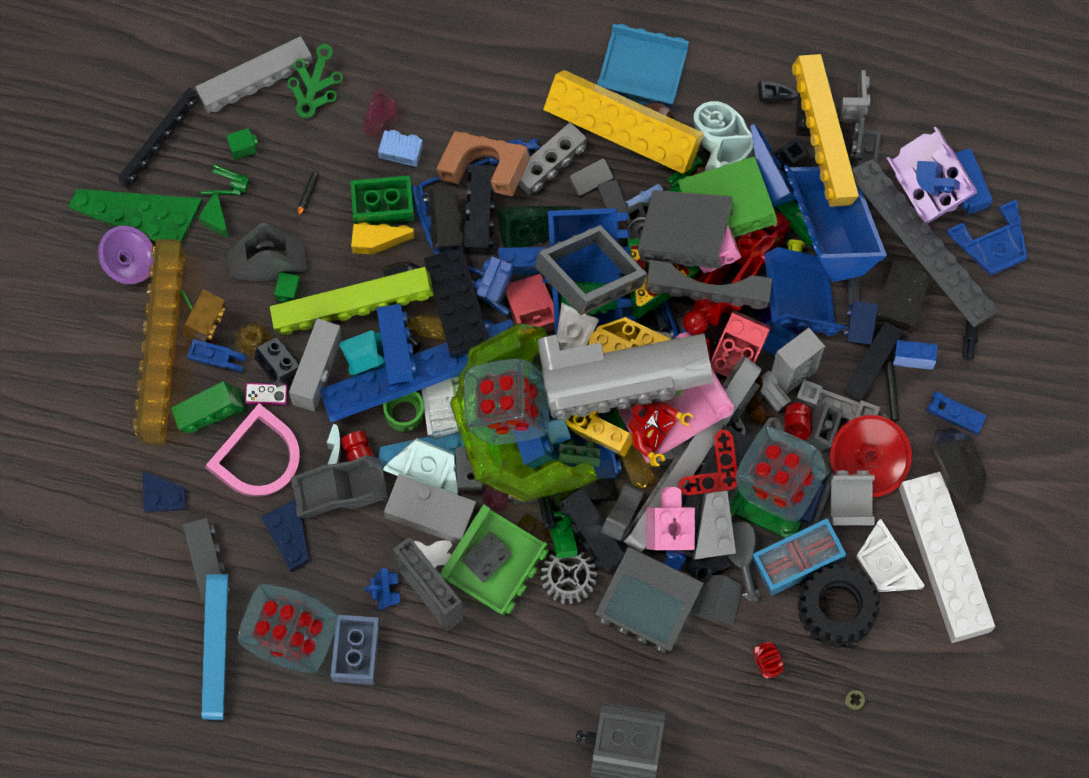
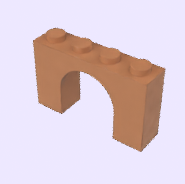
M454 131L436 169L441 181L459 184L467 166L473 160L486 156L499 160V164L491 179L493 190L495 193L513 196L528 165L530 156L527 147L521 144H511L503 140L497 141L484 136L479 137L466 132Z

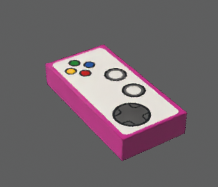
M246 383L245 404L258 405L260 403L261 405L286 406L288 386L284 384L277 388L275 384Z

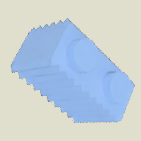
M385 130L378 150V156L380 159L417 167L423 149V141L416 135L410 134L406 136L396 130H390L389 132Z

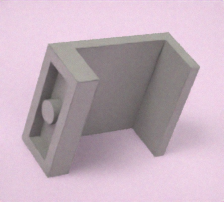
M837 470L836 474H831L832 525H874L875 517L872 515V480H875V476L869 474V470H857V474H849L847 470Z

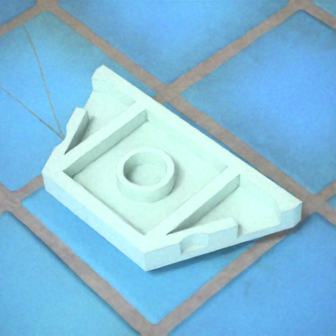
M416 438L384 466V471L396 476L399 474L458 495L455 453Z

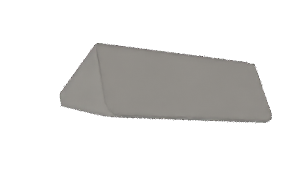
M604 158L570 175V183L579 197L596 189L598 185L614 179Z

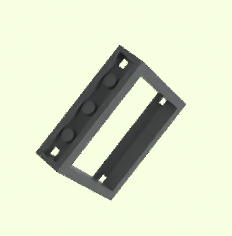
M601 225L593 229L589 228L579 235H573L570 239L563 242L560 241L550 248L542 249L538 253L535 267L580 315L586 314L641 288L647 275ZM595 243L626 276L585 294L559 267L555 260Z
M408 537L393 549L396 569L446 632H448L463 620L462 602L411 537ZM452 598L456 601L453 605L449 601Z

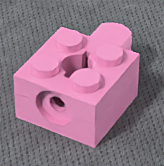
M665 487L661 491V507H647L646 549L694 550L695 508L682 507V492L679 488Z

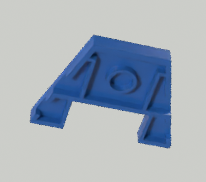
M1017 200L1002 205L999 208L1007 223L1005 227L975 240H972L964 223L954 226L946 232L990 276L1027 259Z

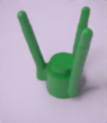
M213 164V168H215L213 173L232 179L230 187L234 188V190L200 191L201 195L234 194L240 196L241 192L246 193L249 177Z

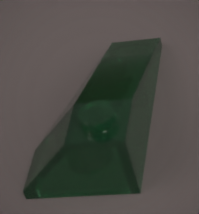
M513 206L498 208V227L503 248L532 247L538 243L543 244L547 242V239H549L548 211L582 210V207Z

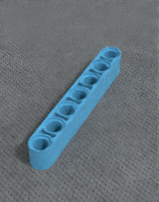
M228 574L206 575L202 720H224Z

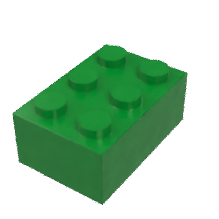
M410 175L350 181L354 224L366 222L370 225L414 221Z

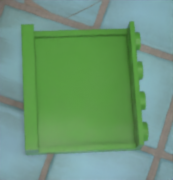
M755 156L678 180L680 191L684 193L731 196L733 198L735 209L733 215L729 216L728 226L734 237L777 224L775 211Z
M483 504L440 572V575L443 579L505 616L506 613L510 614L516 604L514 600L517 595L521 596L525 591L527 579H532L538 569L535 566L539 560L543 561L549 552L547 549L548 544L532 536ZM492 532L512 552V555L483 583L461 560L483 537Z

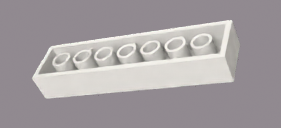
M942 472L902 482L899 491L951 643L992 632L995 624Z

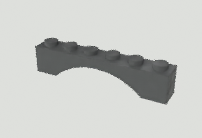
M650 260L645 290H650L654 294H661L663 292L669 293L674 297H681L683 295L689 296L694 300L709 299L714 303L729 302L734 306L749 305L754 309L767 308L770 300L772 278L751 275L733 284L710 285L697 282L685 276L671 263Z

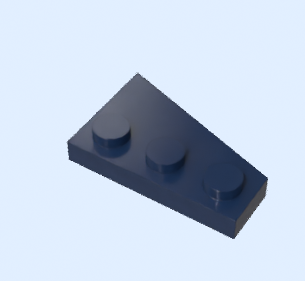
M295 499L261 517L290 572L309 562L302 518L297 517Z

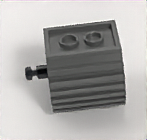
M602 702L597 733L588 731L585 735L582 730H578L576 733V742L581 743L583 739L586 744L595 745L590 776L597 778H656L666 713Z

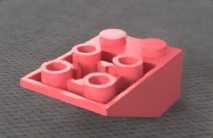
M541 274L509 283L505 296L521 340L555 330L553 301L545 283L542 282Z
M733 311L710 361L712 370L728 377L743 356L756 363L772 327L738 311Z

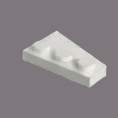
M562 303L557 331L561 349L566 350L586 346L599 319L587 313L580 315L573 307Z

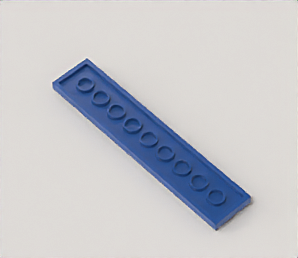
M511 319L486 328L491 347L451 358L448 345L444 343L409 356L410 360H414L416 372H412L413 381L389 384L386 365L322 388L320 393L330 422L522 353L523 349Z

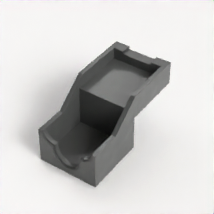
M368 455L350 462L323 465L291 477L297 506L296 513L297 517L308 519L338 507L356 510L388 498L381 459Z

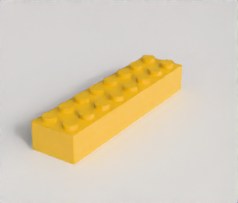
M565 70L555 74L543 109L682 174L691 169L704 133Z

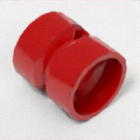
M802 403L788 405L784 411L785 437L795 442L804 441L811 433L810 408Z
M365 431L350 433L340 440L344 451L348 453L346 455L348 462L366 455L374 457L371 447L367 446L369 442Z

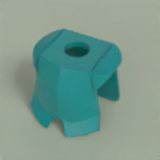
M371 330L342 341L339 344L349 363L350 375H360L385 365L380 332L375 333Z

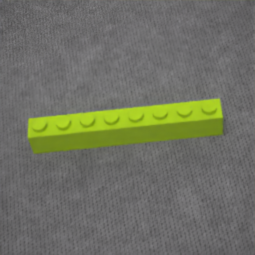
M426 267L273 305L270 306L274 330L279 335H290L296 330L304 331L311 329L315 325L316 319L330 323L335 320L345 321L350 319L351 316L368 315L371 311L377 310L376 307L395 304L404 306L409 304L410 301H424L430 296H434L430 274Z

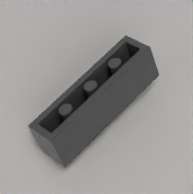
M207 518L183 524L204 607L206 575L226 574L223 562L219 563L217 556L221 555L218 542L214 543L213 536L216 535L213 523L209 524ZM228 584V594H230L231 592Z

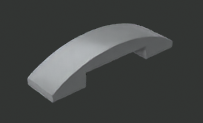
M804 379L796 398L812 408L827 402L843 410L841 419L846 421L863 415H878L880 407L862 400L859 403L823 390L822 386Z

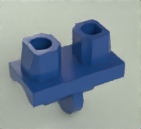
M381 568L380 572L375 574L376 578L370 579V586L365 587V592L371 593L372 600L378 599L379 610H385L388 606L397 605L400 602L399 592L389 591V586H396L398 584V574L388 572L387 568Z

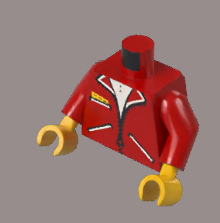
M653 402L646 405L636 404L631 409L634 416L628 425L632 431V444L645 457L648 456L650 458L649 461L652 466H660L656 462V457L660 461H665V457L660 453L654 454L653 452H656L677 422L675 417L679 419L680 424L690 425L685 423L684 417L687 415L693 418V415L690 413H680L679 409L666 402Z

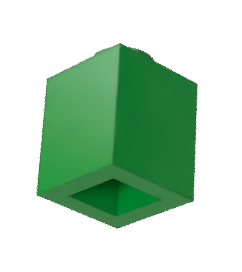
M249 128L226 135L234 160L257 153L255 148L258 145L255 134L251 135Z
M279 272L274 292L275 301L281 304L297 300L301 284L299 276Z

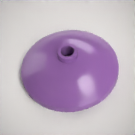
M118 226L106 232L99 242V262L106 274L115 281L123 284H137L144 281L153 272L156 263L155 249L149 238L140 230L130 226Z

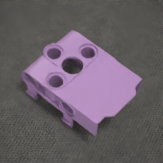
M934 127L936 132L933 134H923L902 147L899 156L894 159L887 157L896 173L895 177L904 188L918 216L927 224L946 212L954 211L960 203L978 193L956 154L937 127ZM917 161H932L943 165L941 178H951V172L958 170V175L954 179L960 182L959 190H953L952 193L943 192L939 197L924 191L916 179ZM924 191V197L921 200H917V194ZM947 197H951L950 204L944 206V199Z

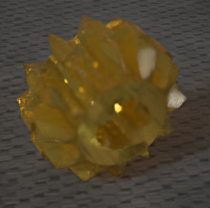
M247 322L246 328L240 327V333L235 335L236 339H238L235 342L236 346L240 347L241 353L247 351L249 357L252 355V352H256L258 346L269 341L267 339L269 332L265 331V326L263 325L258 327L257 322H254L253 326H250ZM254 337L255 341L251 342L250 338Z

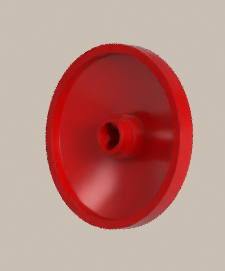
M863 415L849 420L836 432L829 450V462L833 474H836L837 470H847L849 474H857V470H869V474L875 476V480H872V497H879L894 491L905 480L911 467L912 450L905 432L895 422L882 416Z

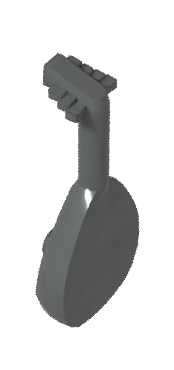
M746 522L733 523L736 553L728 554L727 557L741 568L747 593L742 594V597L756 603L760 601L759 596L762 595L760 589H754L749 565L753 559L752 555L756 551L757 535L751 524Z

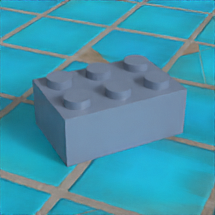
M337 615L331 668L332 682L374 685L380 630L379 618Z

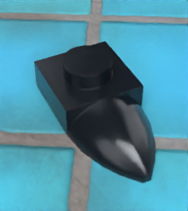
M760 81L758 83L760 102L778 104L779 101L789 100L797 96V92L784 84Z

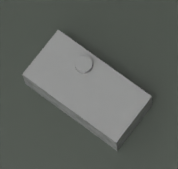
M316 319L289 391L292 405L316 412L321 398L320 391L326 385L340 348L339 344L343 340L339 325Z
M810 328L778 350L775 355L771 373L776 377L779 387L786 395L801 385L803 379L807 380L817 372L825 346Z
M398 474L385 507L384 516L385 519L459 544L470 527L477 507L476 501Z

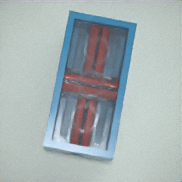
M828 519L822 520L752 555V560L771 596L810 578L811 574L815 571L818 572L821 567L827 566L830 568L832 564H839L846 560V553Z

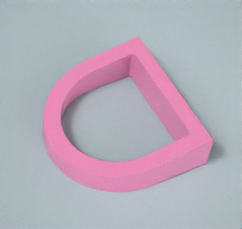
M259 403L206 464L205 468L240 494L252 497L271 495L285 487L290 482L291 477L294 476L300 457L298 442L289 427ZM258 419L283 438L289 451V463L285 473L275 482L263 486L246 484L220 465L221 461Z

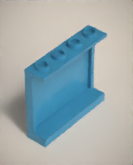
M613 24L601 74L596 85L644 106L653 102L665 104L672 112L689 41H685V39L680 37H668L663 33L647 32L642 28H630L625 24Z

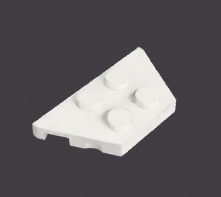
M880 519L856 556L861 567L871 578V582L875 584L878 592L924 588L925 585Z

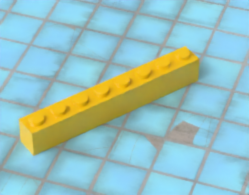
M821 54L798 56L792 65V73L797 80V91L801 96V107L805 111L806 126L810 130L811 144L815 149V160L819 164L820 179L824 183L825 198L828 200L830 207L852 205L859 195Z

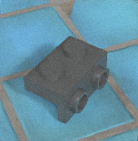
M489 532L461 561L484 583L512 555V552L492 532Z

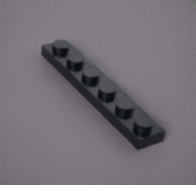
M190 87L186 90L118 176L120 185L126 189L130 184L133 185L137 181L138 174L142 169L144 170L148 167L153 155L160 152L164 141L171 138L175 127L178 124L180 125L184 121L187 112L196 106L198 98L195 90Z

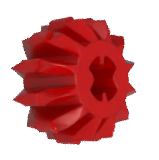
M771 641L761 643L753 649V657L758 670L766 679L778 676V674L783 672L784 663L781 659L782 657L776 645Z

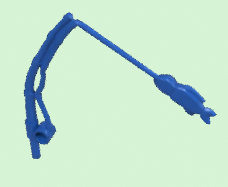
M538 138L532 139L528 143L523 142L524 139L507 141V143L521 144L527 147L529 156L531 149L539 150L541 146L537 145ZM488 157L470 165H482L487 162L499 164V160ZM439 176L421 182L418 187L415 185L411 186L416 215H418L426 240L434 255L442 253L436 241L446 251L451 250L442 241L440 234H438L423 193V186L439 181ZM468 266L469 271L483 277L484 272L482 270ZM472 280L475 289L476 282ZM476 294L478 299L485 304H490L504 316L508 317L512 311L502 303L499 304Z

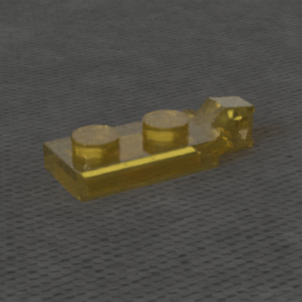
M418 315L417 318L410 317L407 320L406 328L409 327V329L417 330V334H420L421 337L446 340L440 317Z

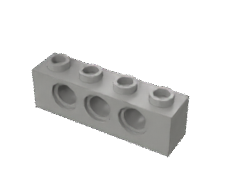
M571 122L568 123L530 157L518 186L529 196L533 192L537 193L544 185L543 183L548 179L552 180L560 168L567 167L576 154L580 155L584 152L587 138ZM566 145L569 146L570 149L563 150L561 149V147ZM548 158H554L556 161L553 162V163H550V162H547L546 160H547ZM533 171H540L541 174H540V175H534V174H532V172H533Z

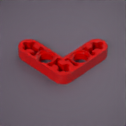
M719 430L713 436L717 472L682 477L678 482V488L682 494L695 495L734 489L737 486L738 472L734 441L729 431ZM721 433H724V436H728V440L725 441V447H730V451L723 450L719 452L718 448H723L722 442H718ZM723 454L731 456V463L727 466L722 465L720 462V457ZM733 467V472L729 471V476L734 478V481L728 486L727 483H723V479H726L727 476L726 472L721 473V468L729 469ZM706 477L713 479L714 484L710 489H705L702 485V481ZM695 478H699L698 486L700 491H697V487H690L688 492L682 488L685 480H688L689 483H697Z

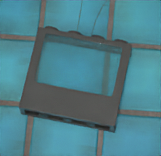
M628 547L595 615L599 617L597 621L607 626L611 623L617 626V631L628 635L630 632L636 635L635 640L643 644L650 642L655 645L654 649L664 654L666 651L672 652L676 639L704 583Z

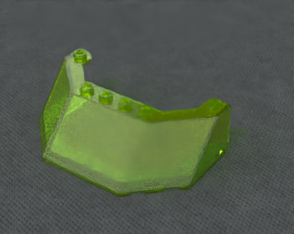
M518 323L469 349L468 361L465 369L461 371L457 383L459 386L456 395L452 396L450 406L475 479L492 486V488L509 494L517 500L526 502L580 488L598 478L594 467L589 463H581L571 467L553 459L532 469L523 463L512 429L515 427L514 425L510 427L508 434L499 435L496 433L495 428H488L484 420L477 419L475 410L483 401L476 399L475 388L484 381L486 374L496 373L501 379L506 370L515 369L519 376L527 377L534 355L539 353L537 340L547 337L543 327ZM513 384V387L507 391L501 388H494L491 392L495 402V409L492 412L494 420H500L506 413L519 417L523 411L518 401V396L522 392L520 385ZM504 394L512 395L515 401L512 409L507 411L503 410L499 404V400Z

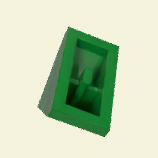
M213 194L199 216L200 224L223 237H229L218 194Z

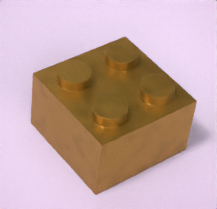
M203 289L185 323L183 335L203 342L211 341L216 332V322L220 324L226 310V307H224L225 300Z

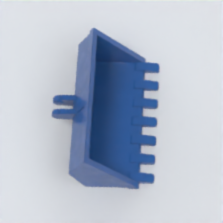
M784 165L785 171L789 176V182L794 190L793 193L799 203V209L803 214V220L808 228V234L813 241L812 245L832 282L863 276L877 262L882 261L887 256L863 192L857 185L856 188L859 196L852 205L830 207L828 200L825 198V187L820 179L819 167H789Z
M617 208L548 211L550 247L560 241L563 242L570 239L573 235H579L589 228L593 229L599 225L619 244L620 238L629 237L628 230H618V221L628 220V213H617ZM595 243L555 260L573 282L589 281L609 284L620 279L621 273H623ZM622 247L630 255V248ZM542 278L543 283H550L546 278ZM552 285L555 334H557L561 311V294ZM620 297L617 300V309H610L609 313L589 314L599 319L594 331H596L598 326L624 318L623 308L633 307V300ZM627 316V317H626V318H628V319L634 321V317H633V316Z

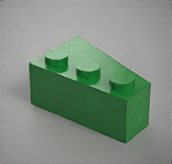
M224 381L171 407L179 430L186 433H194L199 428L248 411L241 390Z

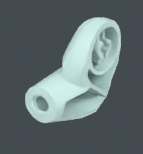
M719 101L703 103L696 109L694 113V127L696 130L704 133L701 144L703 148L711 153L705 171L755 156L752 133L736 110Z

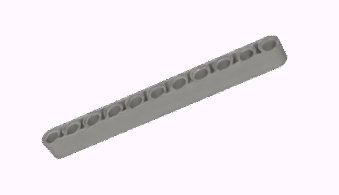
M743 356L737 362L722 385L734 405L732 414L685 441L623 536L622 541L634 550L641 553L646 548L647 507H661L662 489L669 486L678 488V482L682 477L694 475L714 444V434L721 429L722 425L726 426L760 374L761 368L747 357ZM685 480V484L682 485V488L686 487V485L688 484V480Z

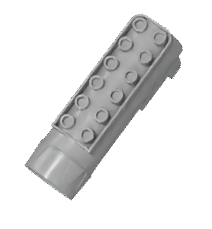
M704 333L604 353L601 343L562 350L557 335L537 340L550 413L553 418H557V421L570 419L569 416L573 415L585 417L593 411L605 413L614 407L626 409L634 403L646 405L655 399L666 401L676 395L675 391L690 390L693 387L714 383Z

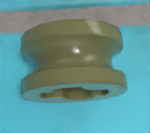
M853 690L847 694L845 703L850 709L858 710L864 705L865 697L862 692ZM851 695H854V697L858 695L860 697L858 701L860 705L856 706V703L854 705L850 703L852 700Z

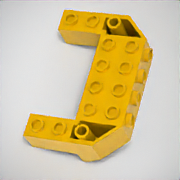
M624 317L598 326L596 331L591 333L588 345L601 343L604 353L671 339ZM598 411L590 412V415L585 417H578V415L569 416L570 419L565 420L566 425L575 434L623 457L626 456L632 445L631 434L602 420L597 414Z

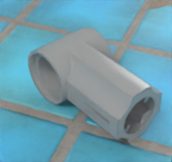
M767 371L760 376L763 380V387L758 395L765 397L775 411L779 413L791 403V400L779 387L776 377L770 371Z

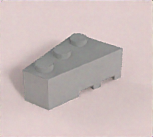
M725 490L704 493L692 558L700 559L735 554L736 549L728 492Z

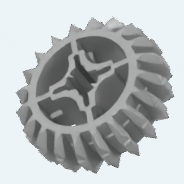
M581 552L579 556L556 558L551 554L549 558L552 562L545 560L544 565L546 567L541 569V572L545 574L541 576V581L545 582L542 587L543 589L549 588L547 591L548 596L555 593L553 596L554 601L561 597L562 604L565 603V599H569V604H573V598H576V601L579 603L581 602L580 595L587 598L588 594L586 591L593 592L591 585H596V580L593 578L597 576V572L592 571L595 565L589 564L591 561L590 557L583 559L584 552ZM563 562H574L576 564L574 566L569 567L566 566ZM555 567H557L561 576L554 584L551 575ZM583 569L586 574V580L581 586L577 576ZM565 574H573L572 579H570L569 577L565 579ZM565 586H571L573 589L576 590L565 591L562 590V588Z

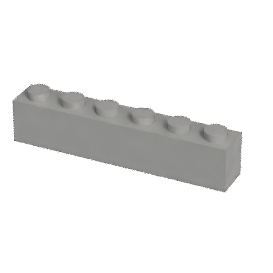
M300 36L195 86L197 95L207 113L217 112L229 103H236L240 98L256 93L260 88L269 87L281 78L290 77L297 71L293 68V62L296 59L304 60L305 68L307 69L313 64L311 53ZM297 61L296 67L302 68V62Z

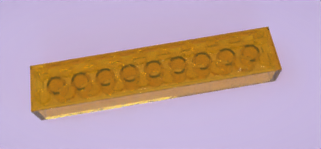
M156 239V245L152 246L151 251L154 264L150 265L149 270L152 283L148 284L147 289L150 302L146 303L145 307L148 320L144 322L143 333L146 334V339L142 341L141 352L144 353V358L140 360L139 372L142 373V377L137 383V392H140V396L135 402V411L138 414L137 419L133 421V431H136V437L139 438L141 444L166 445L185 253L180 240Z

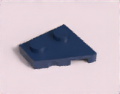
M143 472L144 512L186 510L185 488Z

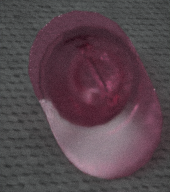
M384 89L375 91L365 115L363 127L368 135L376 134L383 124L392 121L396 115L397 100L389 97Z

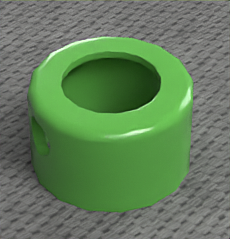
M417 391L383 403L385 420L396 431H412L423 421L425 415L424 403ZM401 402L411 403L416 409L415 419L403 423L395 421L392 413L394 407Z

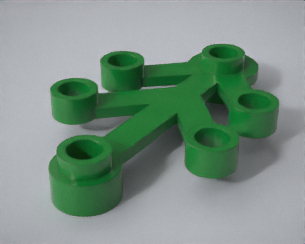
M327 44L320 45L316 50L318 59L312 78H310L305 68L304 60L296 59L293 62V68L299 72L307 88L306 96L304 97L300 90L297 78H290L287 81V86L289 89H292L298 101L296 112L302 118L312 117L316 107L327 102H333L337 97L333 90H329L324 96L313 100L315 92L333 83L338 84L343 79L342 74L336 71L330 77L319 82L325 61L333 53L332 48ZM321 49L327 51L326 56L320 54ZM297 61L302 62V68L296 67ZM334 74H338L340 76L339 81L333 80ZM291 80L296 81V87L290 86ZM328 93H332L334 95V98L332 100H329L327 98ZM303 105H307L309 107L308 112H304L302 110Z

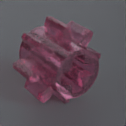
M490 484L486 487V491L482 493L483 501L490 509L496 507L499 510L509 500L507 498V490L500 484L496 486Z

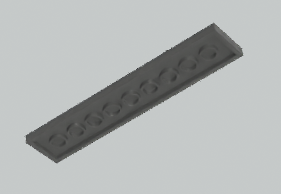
M872 159L852 168L855 184L972 326L976 327L996 315L999 311L994 303L986 297L981 287L972 280L969 273L958 263L956 257L944 246L942 240L933 233L931 227L918 216L915 208L909 204L906 197L895 187L893 181L885 175L879 164Z

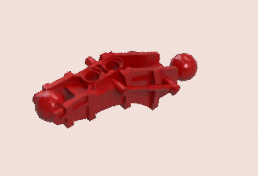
M775 211L777 224L735 238L741 258L734 262L743 267L731 284L742 281L751 275L756 276L762 264L765 263L764 254L775 249L779 244L782 245L784 243L791 223L787 221L781 212ZM733 263L721 266V268H717L712 272L705 274L702 272L697 279L694 278L693 280L701 282L704 279L703 283L720 285ZM709 299L695 300L693 310L687 312L683 318V327L691 335L702 334L707 329L708 322L717 326L720 315L723 312L731 315L734 310L740 311L742 306H734L729 302L714 303Z

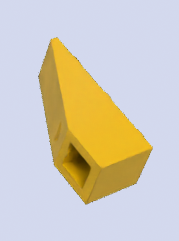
M366 222L354 224L351 244L352 253L373 255L414 239V228L405 225L390 227L388 224L376 226Z

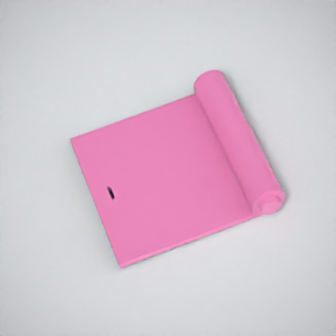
M684 332L679 334L676 338L688 337L692 335L688 332ZM713 370V384L683 390L679 396L672 397L670 400L660 401V399H655L656 402H666L679 409L680 413H690L693 415V418L686 415L684 421L690 425H682L679 419L675 417L677 422L656 452H653L654 454H664L732 414L734 405ZM615 407L618 409L619 415L631 434L632 431L628 426L634 416L631 409ZM643 455L646 462H650V458Z

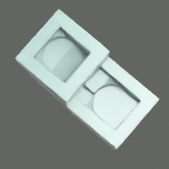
M333 424L327 440L328 449L333 450L328 465L340 463L341 439L336 424Z

